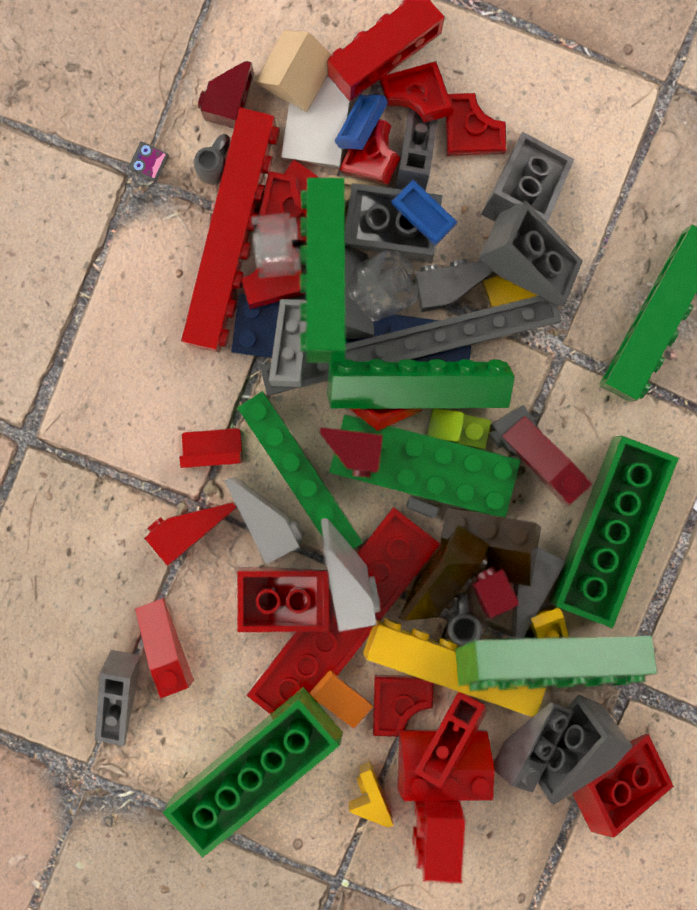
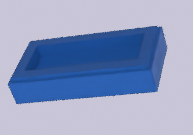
M360 95L335 139V143L339 148L363 150L388 104L384 95Z
M414 180L391 203L435 246L457 225V221Z

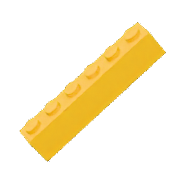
M385 618L383 622L376 620V625L372 627L363 651L366 660L531 717L538 713L546 688L528 689L527 686L517 687L518 689L499 690V687L488 688L486 691H469V686H458L455 650L457 644L452 640L442 637L440 641L429 638V633L417 628H413L412 632L402 629L401 623L389 618Z

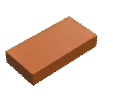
M331 671L310 692L316 701L353 729L374 707L369 700Z

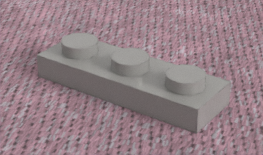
M280 299L269 376L271 386L302 387L306 351H300V332H306V322H300V303H306V300Z

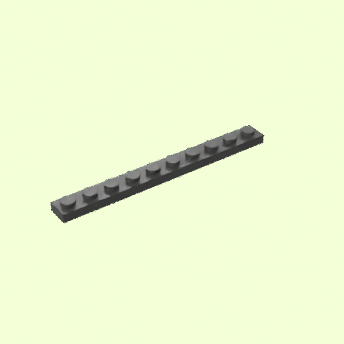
M535 296L345 344V359L360 362H369L372 359H381L385 362H399L402 359L413 360L557 324L562 320L558 305L540 296ZM305 355L302 387L271 386L269 382L271 363L260 365L267 396L328 381L329 363H307Z

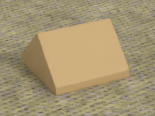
M284 30L258 75L255 84L299 109L308 112L328 76V59L331 53L309 32Z

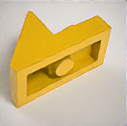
M550 606L538 611L536 616L531 618V628L536 639L569 638L565 619L560 608Z
M368 761L359 765L360 776H357L356 780L361 793L365 795L349 801V812L387 828L394 826L392 813L371 762Z

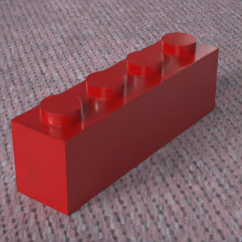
M403 0L399 8L391 14L386 13L381 16L368 31L359 32L349 45L343 49H336L328 59V77L349 101H352L442 34L445 16L431 0Z

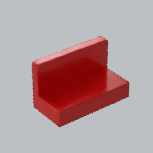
M239 428L184 432L181 435L183 456H179L180 468L243 463L242 438Z

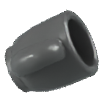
M227 134L218 136L212 147H204L195 154L194 169L199 179L205 184L216 185L221 182L226 162L224 155L231 142Z
M466 593L458 595L457 613L451 616L447 626L450 638L459 646L479 640L482 633L481 623L476 616L469 613V596Z

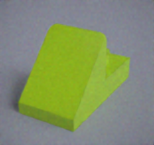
M432 408L426 436L485 449L491 420L465 415L463 412Z

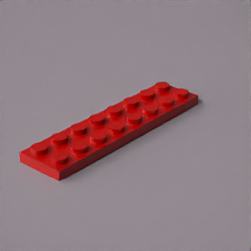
M394 507L391 508L357 552L358 556L367 565L368 577L375 576L380 612H375L374 614L375 619L379 621L382 620L440 545L437 540ZM330 587L329 632H295L246 696L271 714L301 688L304 687L310 694L329 671L337 676L368 638L373 626L339 631Z

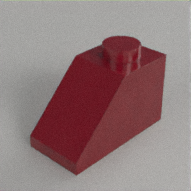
M244 61L208 82L206 91H201L198 101V108L201 109L200 111L205 121L234 128L239 107L245 108L254 76L252 62Z
M320 427L321 436L347 469H353V476L371 478V472L378 473L383 435Z

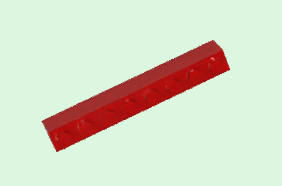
M239 107L181 342L186 345L220 353L221 346L226 347L230 330L226 329L228 318H233L236 311L237 301L233 300L235 290L241 289L242 286L241 278L244 277V272L240 271L243 260L247 261L250 255L251 243L248 242L250 231L255 232L258 222V214H255L257 202L262 203L265 185H262L264 173L268 174L271 170L273 157L269 156L271 145L276 146L279 138L280 127H276L273 115Z

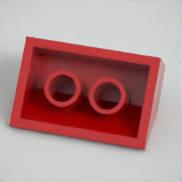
M399 730L397 790L403 801H493L495 770L487 730H477L474 738L442 789L414 773L437 730Z

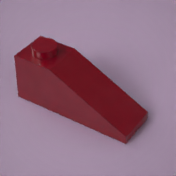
M523 416L502 435L503 439L562 504L571 505L593 485L580 469L526 416Z
M492 567L476 575L478 582L472 585L485 618H493L520 605L503 570L495 573Z

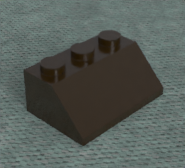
M446 508L441 545L458 524L489 544L485 554L488 561L481 573L493 567L495 573L503 570L509 583L531 587L542 528L539 524Z
M457 524L416 578L398 618L403 621L438 618L445 608L450 610L458 598L457 593L459 591L465 592L471 584L473 573L480 574L487 564L488 558L485 554L489 544Z

